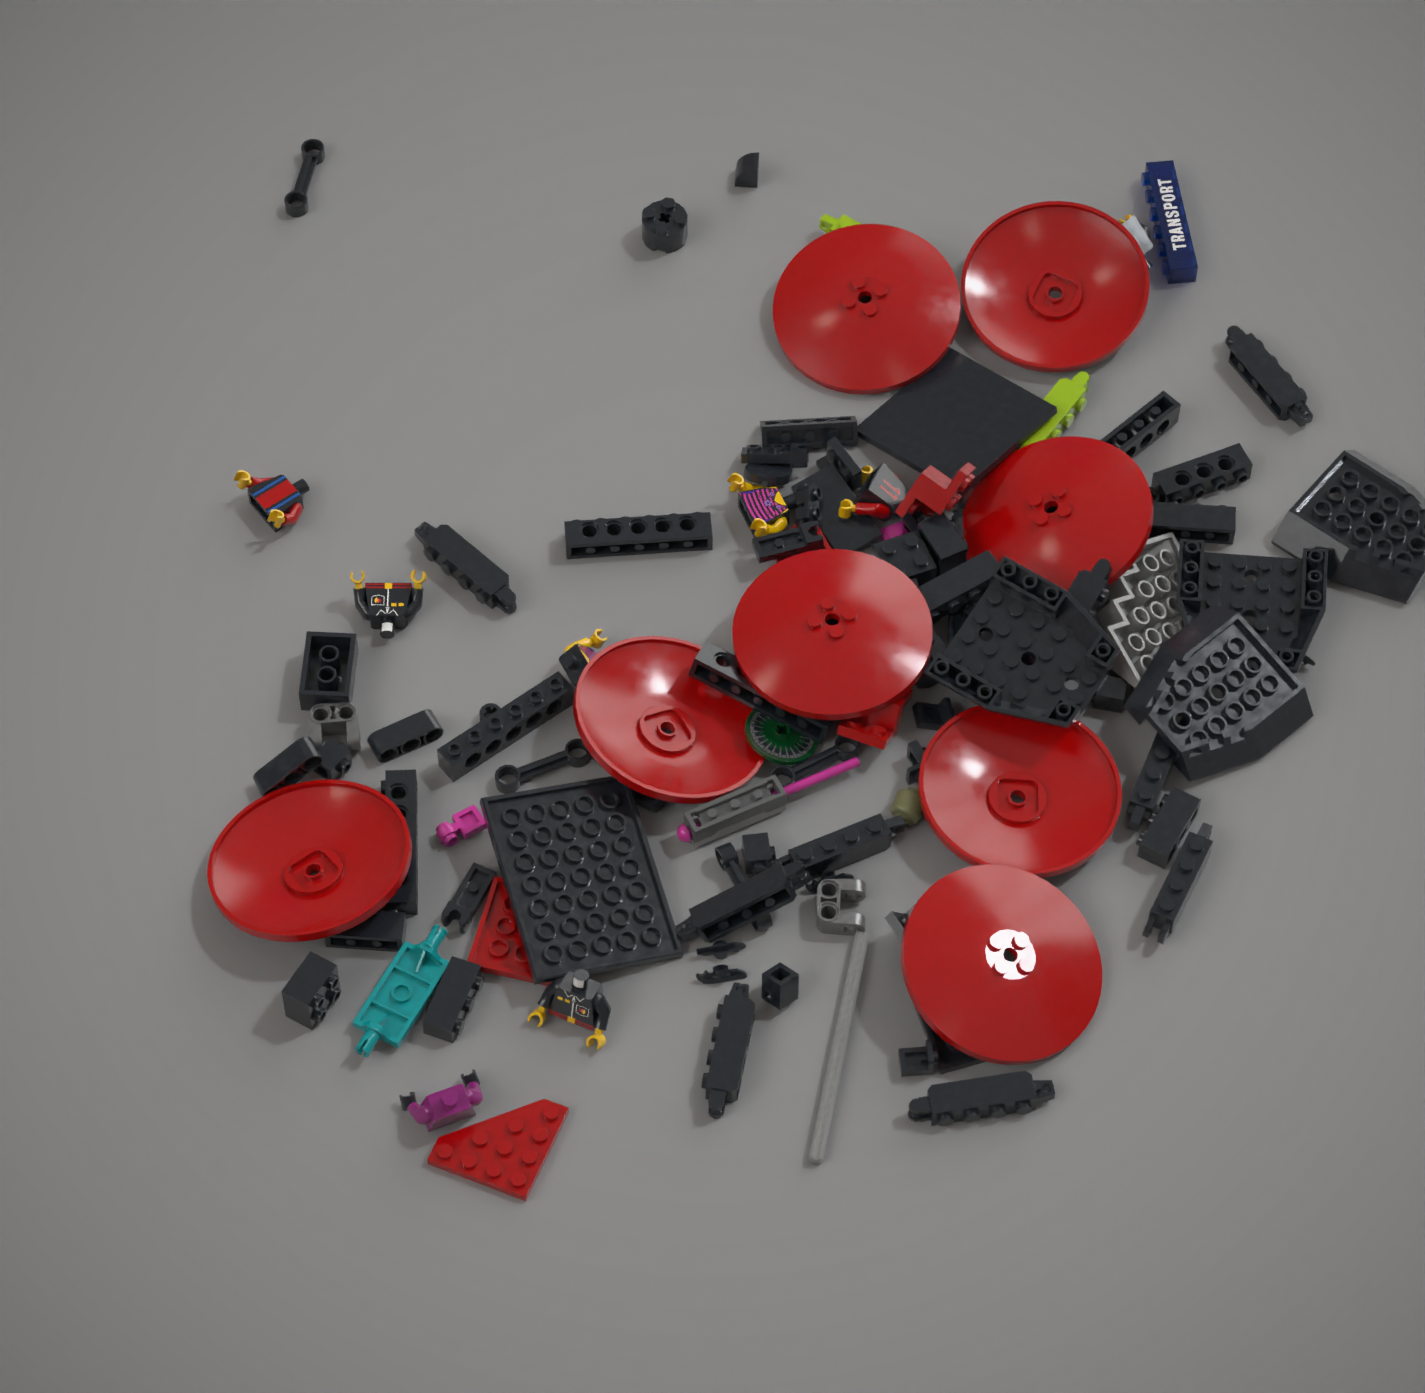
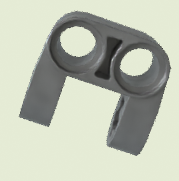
M350 702L317 704L310 709L309 737L312 738L318 750L323 746V736L347 735L349 749L361 750L359 720L354 704Z
M824 879L818 884L816 926L820 932L852 936L857 931L865 932V916L859 913L840 912V901L859 902L866 898V883L858 879ZM825 894H832L833 896L828 897ZM830 916L832 919H825L823 917Z

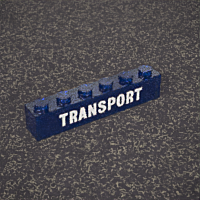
M1173 160L1146 162L1145 172L1141 173V183L1147 189L1145 190V200L1147 204L1150 203L1149 218L1150 221H1154L1153 236L1159 242L1157 244L1158 257H1162L1163 260L1161 262L1162 275H1166L1168 284L1196 282L1198 265Z

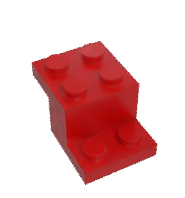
M969 462L966 463L951 480L930 465L919 475L895 513L902 518L908 513L912 515L922 503L939 515L945 510L949 512L962 497L958 493L968 488L974 480L975 476L972 473L976 467Z
M910 689L897 701L879 711L843 720L839 724L837 734L884 750L898 733L904 707L911 700L913 690Z

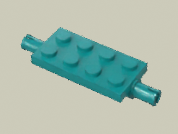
M434 925L425 941L420 942V944L414 945L405 941L353 1020V1027L365 1032L354 1048L359 1055H362L364 1051L363 1057L368 1058L379 1040L399 1049L437 990L449 963L448 960L441 958L437 950L448 935L447 930L442 926L438 931L439 925Z

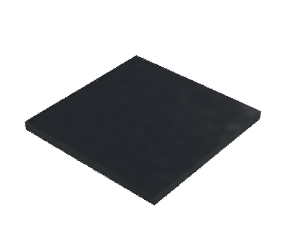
M950 347L940 362L918 380L905 385L858 425V437L919 473H922L932 465L952 480L959 469L969 462L976 467L972 473L975 478L968 488L958 493L963 496L1057 414V407Z

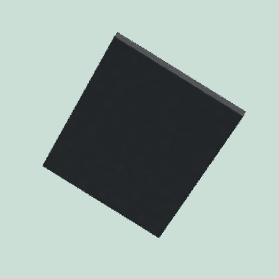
M613 776L480 799V806L534 985L552 982L557 978H564L567 972H575L578 969L586 970L590 975L683 957L684 951L631 788L619 782Z

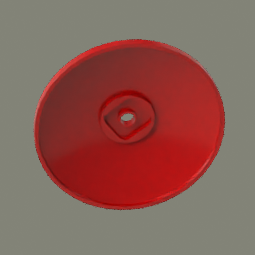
M1067 201L1033 203L1012 210L994 221L981 233L966 257L961 277L963 309L976 336L987 348L1002 359L1022 368L1040 372L1079 370L1099 363L1117 352L1129 341L1141 324L1148 305L1150 291L1147 262L1133 235L1108 214L1084 204ZM1052 291H1059L1062 295L1058 299H1053L1049 294Z
M883 224L846 226L826 233L810 242L786 266L777 283L773 299L775 333L782 351L799 372L813 382L825 388L848 394L884 393L904 387L924 376L940 362L949 350L957 334L961 316L959 286L955 274L944 256L920 236L898 227ZM865 295L872 298L868 303H861L859 301Z
M1065 436L1031 443L1008 455L982 478L970 495L963 512V538L966 540L969 548L966 559L968 561L989 550L998 563L1006 556L1068 591L1079 571L1088 570L1091 572L1098 560L1107 559L1112 567V572L1108 579V584L1111 585L1134 564L1149 538L1153 523L1154 507L1148 482L1140 467L1130 456L1104 441L1080 436ZM1052 506L1058 507L1053 513L1046 512Z
M821 549L786 558L765 570L751 583L736 608L733 618L732 639L735 658L743 676L767 701L785 711L802 717L819 720H845L879 711L897 701L914 686L925 670L930 657L933 628L930 610L922 593L913 581L895 566L875 556L858 551ZM829 619H836L837 621H839V623L836 625H828L826 621Z
M641 636L616 642L597 653L586 665L577 682L573 698L574 720L579 736L591 756L619 782L637 792L663 801L682 804L707 803L745 787L758 773L765 759L749 745L744 732L746 719L753 709L688 675L693 661L702 646L671 637ZM661 728L670 730L672 734H667L663 732Z
M979 705L959 713L937 731L924 752L918 776V794L925 819L937 838L952 853L972 866L984 864L1010 866L1022 869L1040 878H1048L1069 872L1094 857L1113 833L1122 804L1121 780L1115 761L1100 738L1078 720L1067 729L990 712ZM1017 795L1022 797L1024 801L1022 803H1015L1011 800V797Z
M332 779L292 784L255 800L240 811L225 826L210 853L207 868L209 889L221 914L232 925L252 936L278 942H304L326 938L344 932L367 920L395 895L402 885L410 866L412 857L411 835L406 820L399 808L388 797L373 788L356 782ZM313 871L319 872L316 875H309Z
M984 864L959 869L949 873L930 886L916 902L906 920L901 939L900 960L909 996L917 1011L931 1029L944 1041L961 1052L979 1060L995 1064L1023 1065L1035 1063L1052 1057L1067 1048L1081 1035L1093 1018L1102 989V963L1097 942L1086 919L1072 901L1055 886L1037 875L1022 869L1003 865ZM1003 952H1011L1014 955V962L1007 961L1003 956Z

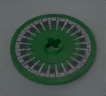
M754 709L746 719L744 732L749 745L756 753L771 762L783 765L799 764L810 758L817 748L818 742L791 729L787 724L779 723Z

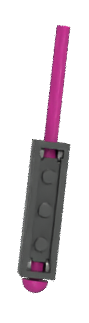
M854 757L784 787L774 774L684 812V823L678 827L677 836L682 842H692L696 848L786 810L788 796L859 767V759Z

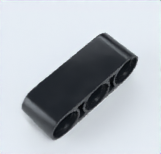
M425 709L373 732L367 738V742L378 761L386 763L438 740L443 735L444 730L432 710Z
M302 737L260 768L254 774L253 780L263 797L275 790L299 782L322 763V757L312 738Z

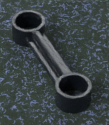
M309 139L301 146L303 163L295 188L284 199L286 213L292 217H301L308 212L309 207L306 195L316 165L322 163L325 159L324 145L320 140ZM310 150L320 151L319 153L313 155L307 154V152ZM296 201L303 203L297 207L290 206L292 202Z
M839 735L835 740L834 746L792 767L778 765L771 770L770 776L774 774L776 776H788L791 781L787 784H781L783 787L838 760L845 762L858 757L860 742ZM843 743H850L856 749L851 752H845L839 746Z
M572 739L566 744L564 751L518 768L513 765L499 767L495 772L496 788L504 794L514 793L520 788L521 782L568 764L575 768L584 767L590 761V753L582 739ZM573 749H583L586 751V754L576 758L572 757L569 752ZM504 775H512L517 778L511 784H504L499 781Z
M730 842L715 848L717 861L721 869L727 872L734 886L748 879L739 864L736 850ZM770 913L751 922L756 932L773 926Z

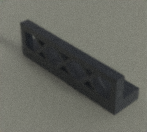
M855 416L760 421L762 447H771L774 444L791 447V443H808L809 448L827 447V441L834 437L838 439L842 446L858 445V426Z

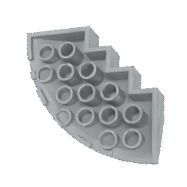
M1173 532L1147 540L1145 547L1134 564L1119 579L1109 585V603L1097 615L1104 627V631L1120 647V651L1111 669L1134 688L1160 646L1185 627L1176 602L1180 545Z

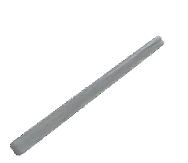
M857 931L855 934L809 1154V1161L811 1163L821 1164L824 1160L869 942V933Z

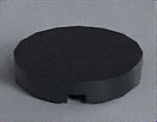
M747 464L744 470V476L750 482L762 484V481H768L770 486L788 484L792 479L793 473L792 469L784 464Z

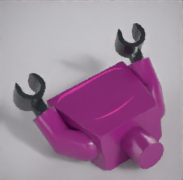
M475 1069L469 1075L464 1076L463 1073L461 1074L462 1084L426 1096L421 1105L416 1101L415 1092H410L409 1096L399 1095L402 1110L408 1111L418 1124H425L428 1132L475 1116L476 1113L473 1106L481 1104L483 1100L479 1086L480 1081Z

